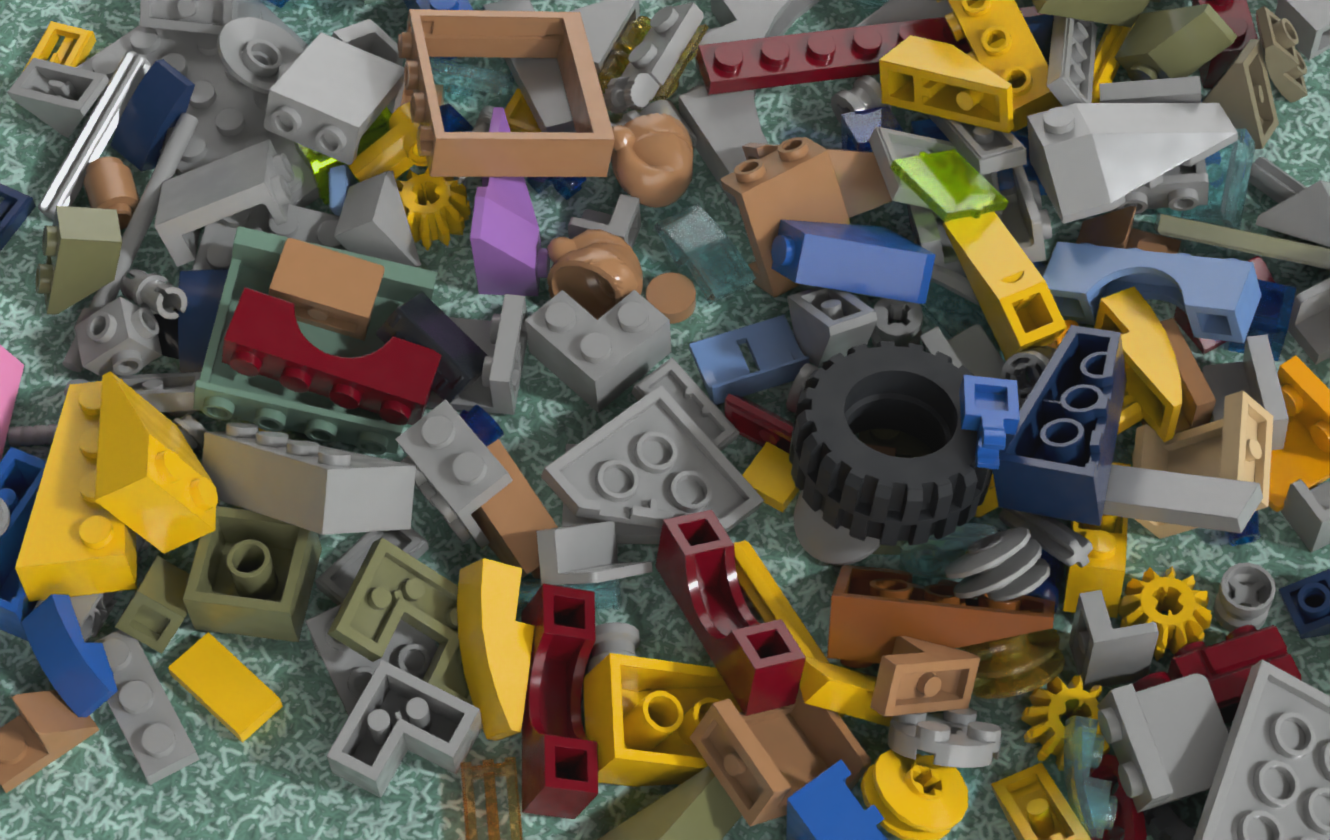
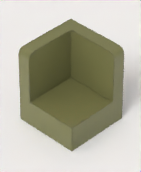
M157 555L115 627L162 654L188 613L183 597L190 574Z

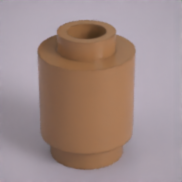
M111 156L98 158L88 165L84 177V187L90 207L117 209L120 230L125 229L140 201L132 172L119 158Z

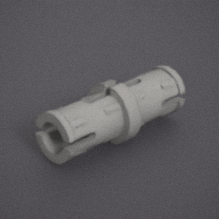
M132 269L128 273L134 277L133 279L125 275L122 277L120 290L123 296L134 301L140 308H146L152 314H159L166 319L180 317L173 311L174 309L182 313L185 312L188 304L185 293L180 288L172 286L171 283H165L168 279L155 273L147 274L143 270Z

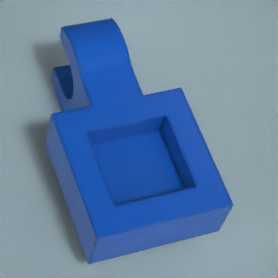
M963 375L959 388L961 429L977 431L976 467L998 470L1000 466L999 450H1005L1006 434L1015 435L1020 421L1017 380Z

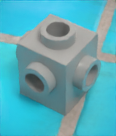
M122 297L107 303L100 310L74 326L82 367L101 377L110 371L115 375H133L162 356L158 338L159 325L154 315L146 308H140Z

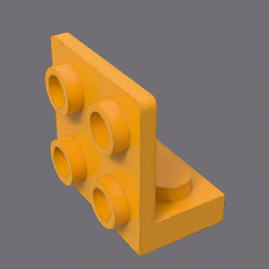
M1296 355L1281 364L1277 373L1289 421L1284 449L1272 450L1268 506L1275 512L1283 509L1291 483L1301 479L1311 490L1330 478V389Z

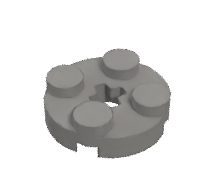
M969 707L968 709L947 710L943 713L927 712L893 716L890 721L887 744L894 752L916 760L917 749L933 754V764L957 768L985 767L992 764V757L996 760L999 758L1002 728L993 723L976 721L977 711Z

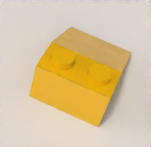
M110 371L102 375L94 501L163 554L216 531L217 488L178 426Z
M609 653L583 679L585 735L590 741L598 742V783L632 787L682 784L708 766L691 741L690 736L712 703L730 699L739 712H743L716 667Z

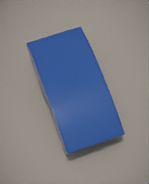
M51 594L21 621L30 646L45 675L64 702L78 717H88L118 691L103 643L84 642L80 624L69 595Z

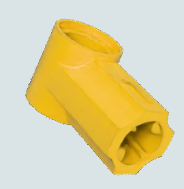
M410 102L398 107L392 113L389 119L390 130L361 152L351 165H348L360 182L386 171H393L396 180L413 165L428 166L426 156H419L417 131L420 124L412 123Z

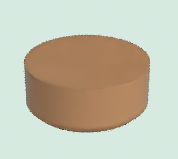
M674 272L663 273L653 278L648 284L646 300L670 319V324L679 323L693 314L696 308V289L693 282L682 274Z

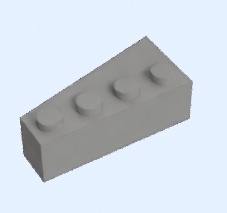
M227 423L226 431L204 433L202 466L216 486L218 500L322 535L411 529L416 465L320 446L315 442L288 439V434L258 432V426L249 423Z

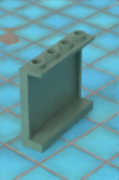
M238 226L233 242L232 259L200 379L196 380L193 409L201 410L205 415L217 420L236 418L254 422L255 425L266 431L279 432L285 429L303 433L309 439L320 443L338 441L356 445L359 450L369 454L397 453L399 444L395 439L401 435L403 425L391 424L383 420L379 414L358 407L356 409L340 407L334 404L328 397L313 392L299 393L291 391L281 385L279 381L261 375L246 376L233 370L230 365L222 363L224 337L244 287L267 295L269 294V288L286 240L289 238ZM307 242L380 264L385 268L373 306L371 322L365 341L297 321L300 331L305 338L325 353L338 357L353 358L377 351L385 343L376 335V332L397 307L421 292L430 300L432 299L438 273L436 271Z

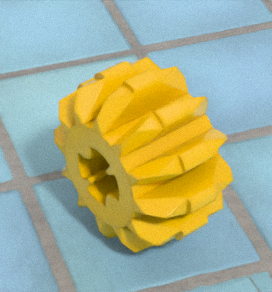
M428 167L424 174L419 175L409 169L406 176L407 181L396 180L414 243L421 239L422 245L428 251L432 241L439 239L440 242L448 247L451 240L450 234L463 235L464 221L469 220V215L471 214L466 187L463 183L458 185V180H454L453 177H430Z
M1173 566L1166 570L1164 577H1160L1149 567L1144 572L1142 581L1132 578L1126 585V596L1120 599L1118 613L1123 618L1120 628L1150 622L1156 623L1159 631L1154 650L1156 661L1163 657L1165 649L1169 648L1175 655L1183 646L1192 642L1203 641L1204 631L1210 627L1212 620L1211 610L1207 609L1209 602L1208 591L1194 590L1196 583L1194 575L1186 577L1182 581L1176 579ZM1162 611L1168 612L1167 615H1163Z
M1081 675L1073 676L1068 686L1057 676L1049 680L1047 690L1036 688L1032 692L1029 699L1033 706L1025 708L1021 719L1028 725L1033 726L1024 734V742L1032 744L1040 742L1042 745L1037 753L1038 761H1044L1050 754L1056 755V765L1059 771H1065L1070 766L1072 760L1081 770H1084V768L1093 763V756L1105 755L1110 751L1109 744L1105 740L1098 722L1099 710L1097 705L1099 702L1097 699L1102 693L1101 685H1095L1087 692L1083 690ZM1063 715H1067V722L1072 718L1077 722L1079 727L1076 731H1072V724L1067 728L1063 726L1060 721Z

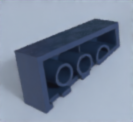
M1076 325L1070 326L1019 410L1020 421L1016 434H1006L1005 450H999L1000 466L998 470L992 469L998 506L1000 508L1101 526L1127 383L1121 332Z

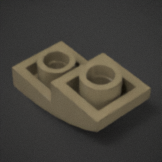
M1261 7L1256 10V23L1269 76L1278 91L1290 103L1296 102L1308 95L1303 76L1307 73V67L1301 54L1295 49V45L1299 42L1298 35L1288 19H1280L1267 7Z

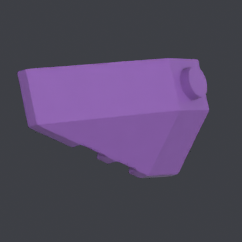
M503 107L493 108L489 132H511ZM481 177L482 187L477 186L470 234L479 294L538 296L540 278H547L550 271V258L547 248L541 247L539 226L524 177Z

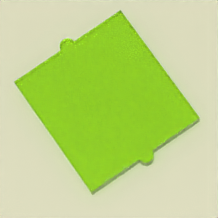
M955 149L930 154L920 152L918 156L893 160L890 167L943 221L970 216L978 219L981 214L1005 210L1009 202Z

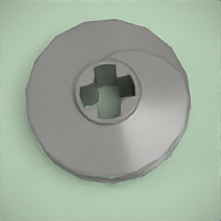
M1022 527L1004 530L977 540L968 547V553L958 557L944 570L947 578H964L953 588L954 596L963 599L987 593L990 600L1005 601L1032 592L1042 585L1050 575L1049 564L1045 559L1040 558L1042 555L1041 545L1036 539L1030 538L1031 534L1028 528Z

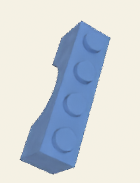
M1057 242L1043 275L1064 320H1074L1080 324L1095 325L1101 298L1135 286L1145 300H1162L1182 309L1188 316L1194 337L1237 343L1245 342L1262 296L1253 262L1241 261L1235 258L1220 259L1192 256L1187 253L1172 254L1144 251L1138 248L1125 249L1096 246L1091 243Z

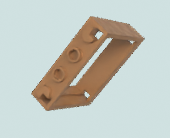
M409 9L406 32L398 34L399 58H406L404 85L406 90H413L410 102L412 123L420 124L417 131V149L419 156H426L430 177H607L615 138L580 12ZM429 57L557 58L576 133L445 132Z

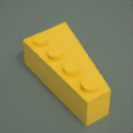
M102 381L70 384L15 566L29 602L46 600L51 594L75 597L137 589L136 533L94 501Z

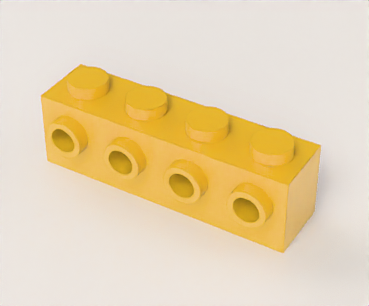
M946 0L952 12L944 17L955 40L959 41L965 38L972 50L966 53L967 55L1012 84L1014 123L1012 132L1027 126V116L1048 111L1055 107H1062V104L1047 87L1049 66L1015 0Z

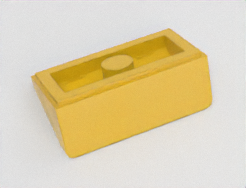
M806 657L799 685L805 704L890 726L893 716L884 717L870 708L877 677Z

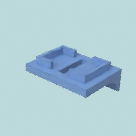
M785 314L689 344L690 352L708 395L715 405L724 403L728 394L743 397L794 381L800 369L809 363V356H804L800 350ZM747 344L758 371L750 373L739 345Z

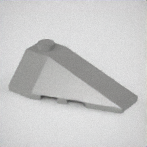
M1073 103L1027 116L1030 163L1063 224L1112 211L1126 203L1125 195L1143 185L1151 189L1162 183L1163 174L1179 165L1190 167L1238 140V132L1220 103Z

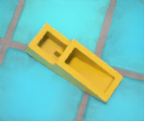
M1133 286L1100 299L1094 328L1121 332L1127 378L1125 394L1132 395L1140 403L1143 419L1156 431L1163 442H1167L1173 439L1182 407L1181 377L1176 355L1165 329L1151 306Z
M482 558L459 569L457 594L458 640L464 675L473 706L479 708L481 712L482 729L486 739L498 741L521 733L535 626L515 621L522 568Z

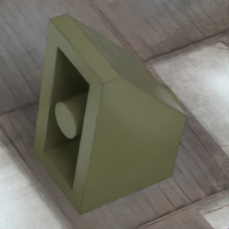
M1210 4L1142 13L1114 58L1128 72V77L1131 81L1188 77L1232 45L1237 35Z

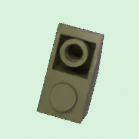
M56 206L53 225H45L43 230L42 251L43 255L47 256L46 264L37 265L35 279L36 293L44 294L47 314L57 315L115 280L122 246L117 209Z

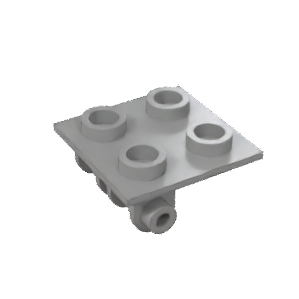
M342 604L305 620L312 636V643L319 657H322L348 716H350L381 660L422 680L437 650L435 641L400 619L382 658L372 662L327 634Z

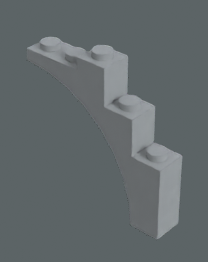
M711 0V11L722 27L712 28L695 38L696 68L700 72L696 60L698 45L782 36L800 16L821 0ZM697 85L687 93L679 96V113L697 137L696 150L732 205L736 206L735 197L723 189L720 179L734 172L738 164L747 161L742 148L743 145L750 142L768 144L762 132L754 102L757 89L708 95L705 85Z

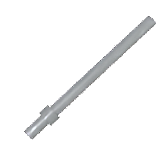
M188 113L180 114L122 236V246L115 280L96 291L89 308L82 309L75 325L116 299L120 290L121 279L124 275H127L157 212L162 182L173 178L199 121L193 115ZM75 335L62 364L69 370L81 372L83 367Z

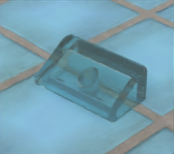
M1236 129L1238 132V140L1205 158L1206 173L1209 180L1208 205H1200L1191 210L1182 211V218L1240 229L1255 152V142L1247 129Z

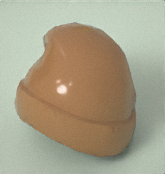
M655 113L638 116L624 124V126L617 125L612 127L615 138L611 155L612 170L619 185L627 194L640 198L641 205L653 208L667 207L685 194L693 177V145L689 133L681 121L665 113Z
M588 229L572 239L563 236L554 238L547 247L548 255L554 262L547 277L548 291L551 298L563 290L598 320L633 290L641 295L643 272L640 261L631 246L621 237L601 229Z

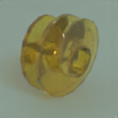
M1053 628L960 647V650L980 657L976 678L979 679L975 681L972 692L975 697L984 699L1007 698L1040 688L1055 679L1064 669L1065 663L1064 656L1059 649L1060 637Z

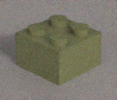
M216 506V531L200 537L183 597L194 629L299 642L322 551L318 533L250 510Z

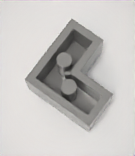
M563 290L525 320L529 352L598 413L672 352L670 319L635 290L598 320Z
M381 660L326 757L333 774L381 798L408 750L457 775L483 728L481 712L479 708Z

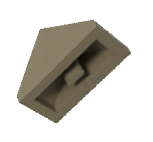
M1251 39L1202 101V103H1220L1238 132V138L1253 149H1263L1279 125L1260 39Z

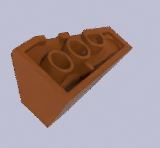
M842 565L831 596L827 658L840 659V663L847 667L867 668L872 666L873 663L880 664L883 655H892L895 640L898 636H907L956 649L1052 629L1055 601L1026 595L1005 601H993L988 598L987 593L972 598L959 599L953 593V588L959 583L956 581L942 579L938 581V584L924 586L912 583L913 573Z

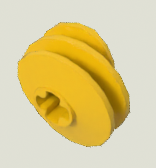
M890 749L881 754L875 761V764L864 772L861 791L866 807L869 808L874 804L884 817V820L879 824L887 832L902 840H941L962 820L968 808V789L961 773L956 767L933 764L934 755L922 756L917 753L916 760Z

